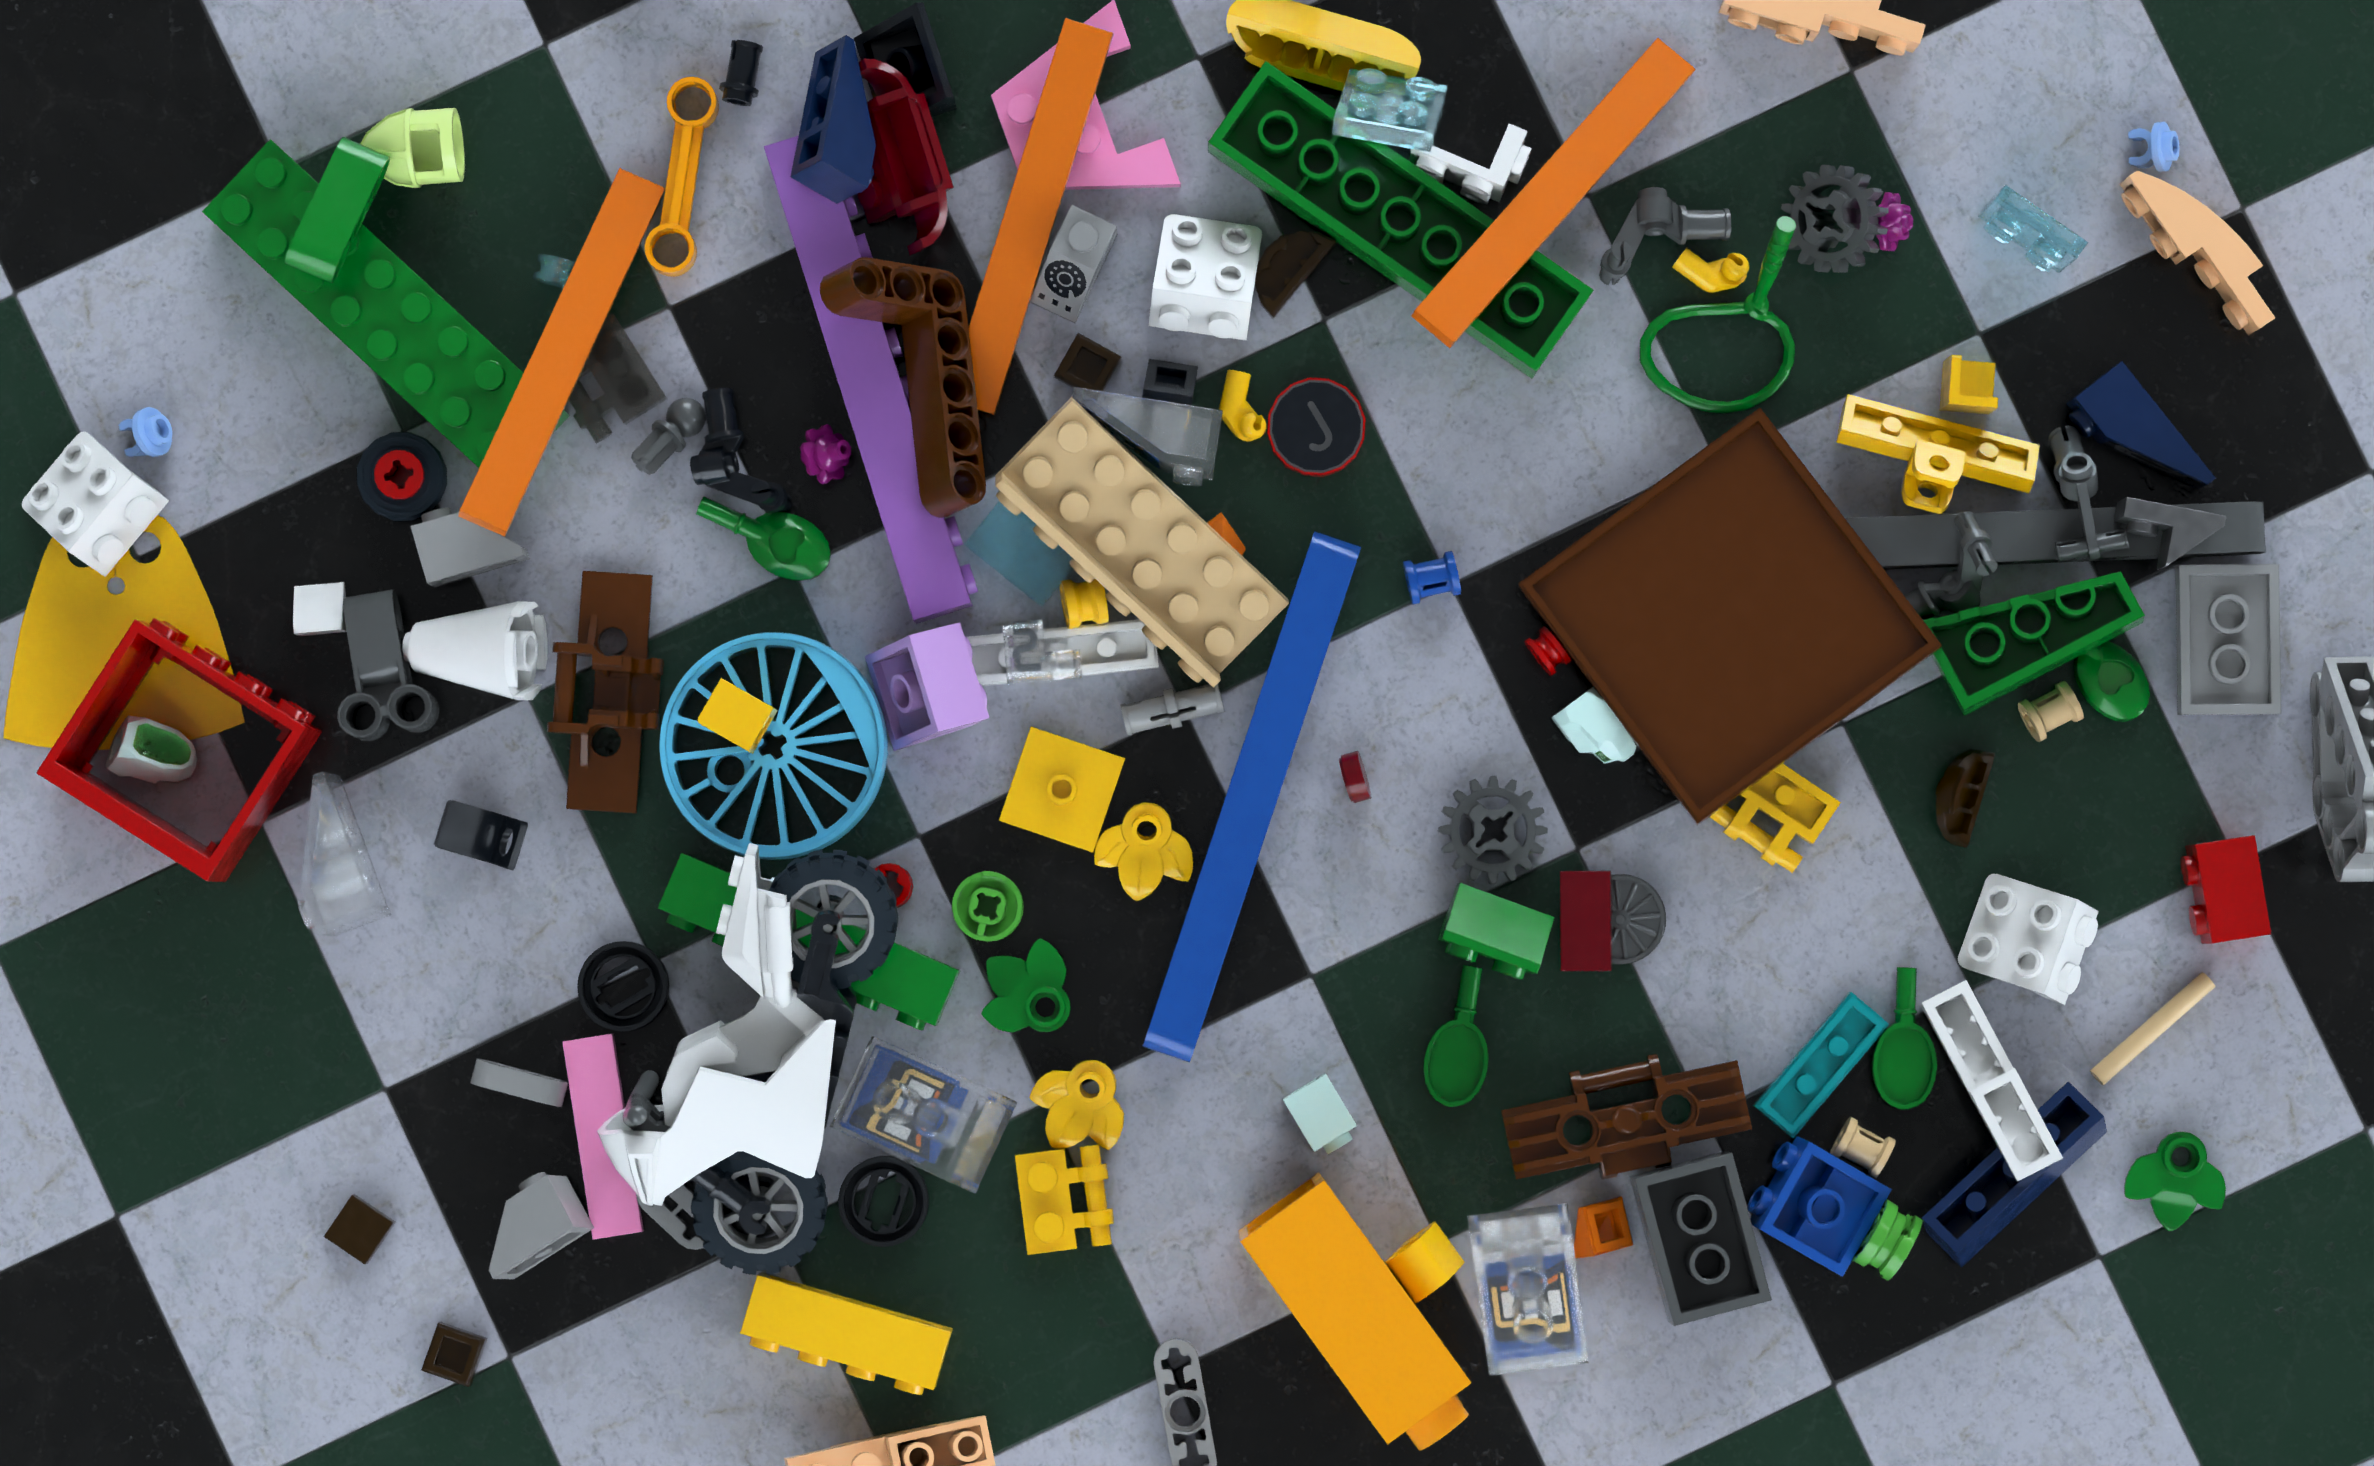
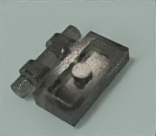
M614 313L607 316L569 398L571 405L576 411L573 415L574 419L581 429L587 428L595 443L603 441L613 433L603 418L610 411L615 409L623 423L627 425L668 399ZM589 372H592L605 393L592 401L580 382V379Z

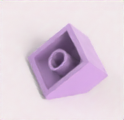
M960 622L908 635L865 656L894 751L965 729L989 718L986 708V692L978 682L972 663V647L968 638L963 634Z

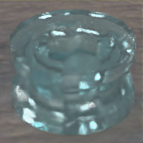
M538 254L537 261L540 262L541 268L538 272H534L532 279L551 286L564 288L575 262L557 256Z

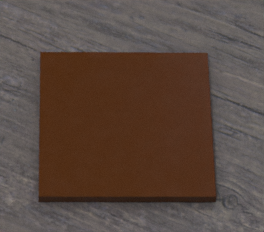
M1758 408L1518 583V587L1595 690L1605 700L1697 826L1942 647L1932 631L1761 408Z

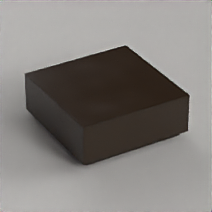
M1078 333L1055 372L1054 378L1098 402L1122 358L1118 354Z
M353 1194L324 1237L366 1265L396 1222Z
M439 1322L421 1371L469 1387L472 1384L488 1338Z

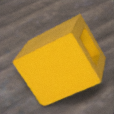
M1952 354L1945 359L1942 368L1939 411L1989 415L1998 408V398L1993 397L1996 363L1962 360V355Z
M721 678L700 713L698 723L753 754L778 710Z

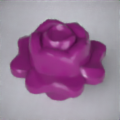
M1885 192L1881 204L1877 207L1888 208L1889 213L1879 217L1878 224L1887 228L1888 231L1885 235L1876 236L1879 240L1880 250L1894 252L1899 240L1909 238V231L1913 228L1914 219L1910 214V206L1901 204L1899 193Z
M828 424L822 425L818 430L813 428L807 430L805 433L807 442L802 443L800 447L801 460L806 465L807 473L810 476L816 475L821 484H827L831 479H842L845 474L843 466L848 465L851 455L850 444L844 440L842 434H833V429Z

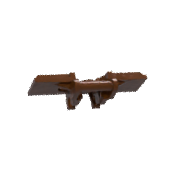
M583 571L578 642H553L552 653H557L553 721L547 722V732L571 734L566 809L637 814L644 730H659L660 727L659 700L661 675H663L664 659H649L648 642L653 575ZM608 629H620L627 637V647L619 656H606L600 649V637ZM577 655L592 657V669L595 670L593 709H589L588 722L586 724L573 723ZM605 727L615 729L621 740L619 749L611 756H601L593 747L595 733Z
M1656 1053L1647 1055V1061L1581 1075L1579 1070L1568 1072L1572 1095L1501 1110L1516 1180L1599 1163V1173L1602 1180L1617 1177L1618 1173L1651 1166L1655 1168L1670 1166L1672 1163L1670 1147L1752 1130L1738 1061L1735 1060L1663 1076ZM1651 1080L1653 1097L1620 1106L1589 1110L1586 1094ZM1671 1095L1683 1096L1690 1105L1688 1118L1680 1124H1671L1662 1115V1104ZM1576 1115L1587 1118L1591 1128V1137L1581 1145L1570 1144L1563 1134L1565 1122L1570 1117Z

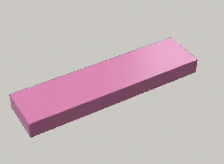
M614 1033L562 1041L589 1219L594 1226L591 1230L592 1239L643 1232L641 1208L637 1201L636 1192L615 1169L605 1152L597 1132L605 1121L625 1108Z

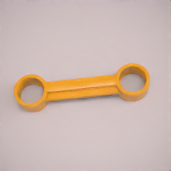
M685 77L678 80L672 85L667 95V108L675 121L661 220L660 225L648 234L645 241V255L649 263L657 272L670 277L680 276L688 272L697 258V246L689 233L704 129L715 121L719 111V101L713 88L708 82L698 77ZM690 87L704 90L711 99V105L707 113L697 120L687 121L682 119L676 110L675 101L678 95ZM670 233L681 234L688 244L689 253L687 258L675 267L664 266L657 262L653 256V249L658 239Z

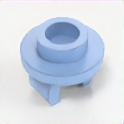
M2166 122L2154 123L2151 132L2142 128L2133 129L2128 132L2129 139L2133 141L2146 140L2148 144L2146 153L2140 157H2130L2129 164L2141 169L2150 168L2154 165L2158 172L2169 171L2172 161L2178 159L2180 149L2178 135L2176 131H2170Z
M146 407L138 410L134 414L133 419H125L118 425L120 431H132L136 441L134 447L124 450L126 456L148 455L158 457L167 453L171 447V424L155 408Z

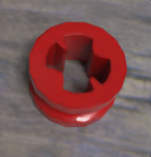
M1543 626L1539 629L1540 635L1537 639L1528 638L1524 643L1541 667L1552 676L1557 672L1556 666L1559 663L1566 665L1571 661V658L1555 636Z
M891 863L881 864L874 868L876 871L879 869L886 878H889L888 872L899 874L897 883L903 886V890L898 897L895 895L896 907L899 908L906 904L912 896L914 888L912 877L908 871L899 865Z

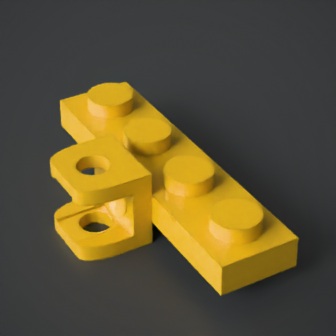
M1847 394L1842 406L1836 440L1840 444L1908 461L1904 471L1901 490L1904 503L1907 506L1936 514H1942L1947 510L1952 499L1953 489L1958 484L1961 476L2030 493L2035 481L2040 447L2038 444ZM1918 489H1930L1935 494V497H1925Z

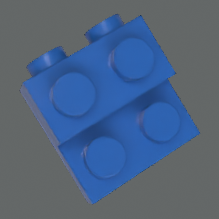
M1796 1136L1792 1144L1785 1142L1777 1150L1772 1161V1167L1777 1171L1769 1186L1765 1187L1762 1185L1758 1187L1751 1196L1747 1207L1748 1212L1752 1213L1750 1218L1751 1224L1843 1277L1892 1189L1815 1144Z

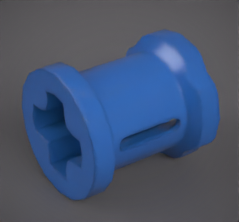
M1452 551L1444 552L1443 558L1413 564L1411 560L1403 561L1405 579L1412 605L1419 604L1423 597L1451 592L1453 596L1461 594L1458 570Z

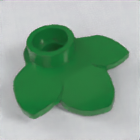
M1041 938L1037 939L1031 947L1026 961L1012 956L988 958L986 961L987 977L997 998L990 1001L981 1014L992 1026L1005 1032H1016L1028 1026L1039 1032H1051L1065 1024L1071 1009L1069 997L1062 989L1066 977V966L1063 958L1049 942ZM1048 997L1055 1003V1011L1049 1017L1040 1016L1036 1010V1004L1041 998Z
M2182 1131L2168 1134L2160 1141L2156 1152L2137 1158L2131 1165L2124 1183L2126 1198L2133 1200L2150 1198L2155 1217L2167 1231H2174L2183 1225L2193 1213L2197 1203L2203 1207L2220 1210L2223 1206L2226 1192L2225 1181L2221 1172L2207 1162V1151L2203 1142L2197 1136ZM2178 1147H2184L2189 1155L2188 1161L2182 1166H2177L2172 1160V1154Z

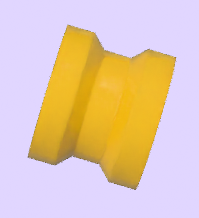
M1071 579L1060 581L1061 603L1068 629L1079 628L1082 622L1091 620L1097 624L1108 623V605L1103 585L1096 579L1091 583L1087 581L1075 583Z

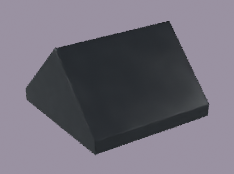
M923 2L909 6L854 37L860 60L876 59L899 70L907 78L916 94L924 93L931 117L957 109ZM868 82L872 97L874 98L876 97L875 91Z

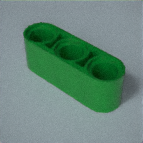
M345 137L341 138L295 232L285 258V264L331 284L334 283L384 179L390 162L389 156Z

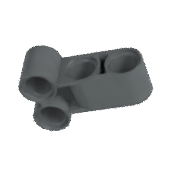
M390 589L343 598L344 619L356 693L347 696L338 708L337 719L340 727L347 734L362 741H374L381 738L387 732L390 720L397 726L410 732L421 733L429 730L439 717V704L429 691L412 683L409 662L405 661L403 657L402 645L405 634L396 591ZM421 696L425 704L423 715L413 722L406 721L402 715L404 702L409 697ZM364 704H371L375 711L373 724L365 730H357L353 723L355 710Z

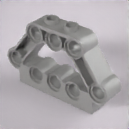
M2324 657L2322 672H2314L2310 682L2313 812L2336 881L2374 882V657Z

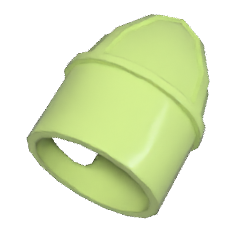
M407 108L389 114L367 131L360 143L390 157L384 179L394 185L421 188L422 185L463 182L465 173L464 141L460 117L456 108L415 111L413 108Z

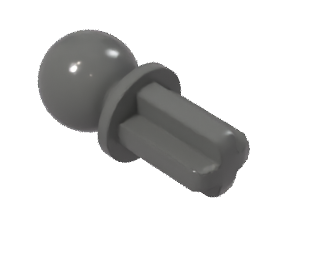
M680 398L669 406L666 413V422L656 420L652 424V432L633 451L631 459L641 472L644 471L649 475L655 473L674 452H681L686 447L683 437H692L703 429L706 414L702 405L691 398Z

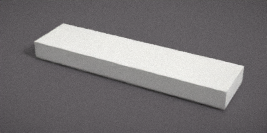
M1139 619L1080 625L1079 628L1073 629L1058 627L1033 630L1037 635V645L1032 651L1020 653V663L1052 665L1056 664V658H1058L1059 673H1057L1056 667L1042 668V671L1021 672L1014 667L1012 659L1013 650L1018 645L1030 643V637L1027 635L1014 636L1013 632L967 637L972 647V663L978 682L982 686L1159 668L1157 646L1142 632L1141 629L1145 624Z

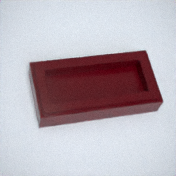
M1611 870L1560 871L1561 971H1612Z

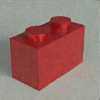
M2255 835L2186 845L2187 856L2181 857V871L2185 885H2192L2195 905L2189 907V919L2194 935H2200L2201 943L2213 944L2271 935Z

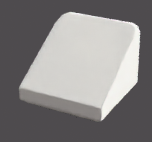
M345 582L294 586L293 633L295 635L308 636L347 632L343 611V598L346 597Z

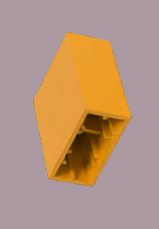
M1319 1172L1238 1230L1240 1242L1387 1445L1406 1432L1417 1449L1421 1451L1447 1435L1468 1417L1469 1413L1463 1407L1456 1394L1470 1385L1471 1381Z

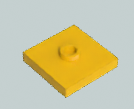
M1031 726L999 821L1094 853L1125 758Z

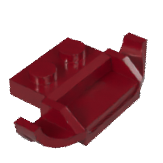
M863 59L859 61L861 76L872 85L876 97L867 102L876 149L872 165L874 169L872 181L867 189L857 193L860 204L863 206L868 224L885 221L897 214L898 218L914 215L918 233L914 243L907 246L911 256L932 245L941 235L946 224L948 212L946 192L954 187L924 93L916 94L907 78L893 66L876 59Z

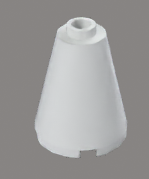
M517 601L415 623L411 632L405 634L402 645L403 657L405 661L410 662L411 668L418 673L518 701L533 700L540 692L542 684H533L536 670H546L548 638L546 622L543 615H534L533 609L538 607L537 603Z

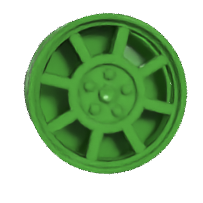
M982 871L973 874L963 880L954 893L952 901L954 919L959 928L973 939L986 942L1001 940L1017 928L1023 916L1024 904L1020 890L1012 880L1000 873Z
M1886 1199L1883 1204L1885 1206L1884 1209L1881 1208L1852 1261L1863 1267L1869 1264L1879 1268L1880 1277L1890 1280L1911 1251L1923 1221L1916 1215L1910 1216L1907 1214L1905 1216L1898 1212V1205Z

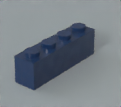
M2067 1082L2038 1109L2063 1159L2017 1182L1997 1147L1922 1217L1926 1233L1961 1268L2107 1132L2104 1116L2070 1082Z

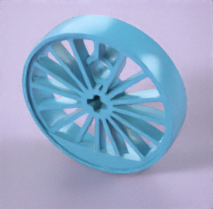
M764 632L742 636L716 647L700 658L686 672L674 689L666 706L660 729L659 753L667 789L685 819L708 840L726 850L745 856L748 844H753L751 839L770 771L772 770L780 844L756 845L759 847V859L782 860L805 856L810 852L826 848L846 835L864 817L874 802L884 778L888 757V736L885 718L877 696L866 678L848 659L831 647L805 636L784 632ZM785 648L795 650L776 721L773 718L753 754L739 746L677 753V736L680 724L715 733L699 724L697 720L682 717L684 709L695 690L705 698H710L712 693L700 683L712 671L723 664L734 685L747 692L730 659L758 650L763 700L766 704L773 707L766 649ZM806 653L823 676L784 724L802 657ZM828 683L840 703L792 730ZM844 710L855 732L797 739L801 734ZM768 734H772L778 739L786 738L787 743L781 747L783 756L779 759L772 754L763 755L762 749L768 745L765 739ZM859 739L869 767L798 749V747ZM796 756L866 775L867 779L856 801L851 802L798 761ZM711 757L707 765L708 778L686 790L680 775L678 761ZM727 757H737L744 765V775L734 785L723 784L717 774L720 762ZM790 764L847 808V812L829 828L825 829L789 767ZM781 769L817 830L815 836L795 843H790L788 838ZM761 772L743 838L739 840L717 828V824L740 794L753 783ZM713 785L716 789L728 793L729 796L710 820H708L695 806L691 797Z

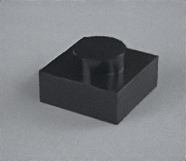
M1149 359L1141 405L1159 407L1164 410L1191 412L1198 366Z

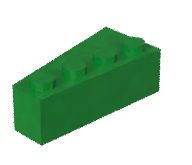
M2120 571L2059 586L2056 589L2031 595L2026 594L2010 598L2007 601L1983 607L1978 606L1959 611V613L1938 618L1933 617L1923 621L1942 645L1931 656L1965 716L2142 624L2145 615Z

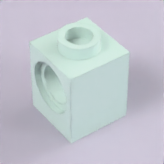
M1325 1073L1282 1098L1314 1152L1323 1147L1326 1153L1330 1154L1353 1139L1349 1131L1357 1125Z

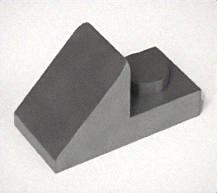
M2126 497L2117 502L2114 522L2128 524L2127 532L2136 535L2156 537L2158 530L2163 531L2157 562V570L2168 566L2224 527L2226 516Z

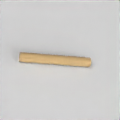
M2201 972L2090 1070L2094 1078L2104 1086L2216 986L2205 973Z

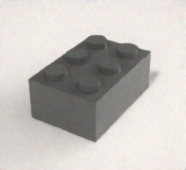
M1722 1151L1629 1176L1665 1312L1670 1324L1677 1326L1772 1300L1732 1152Z

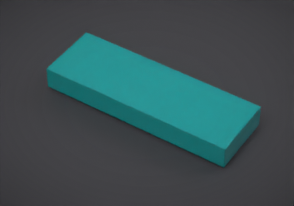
M1848 992L1753 1106L1793 1139L1890 1024L1855 994Z

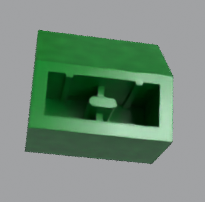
M1457 883L1437 940L1447 943L1444 951L1447 954L1469 962H1476L1478 955L1494 960L1491 970L1523 980L1526 972L1538 974L1555 917L1466 884Z

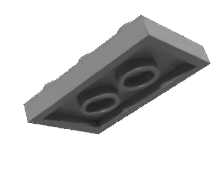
M2194 564L2175 566L2177 715L2281 714L2279 564Z

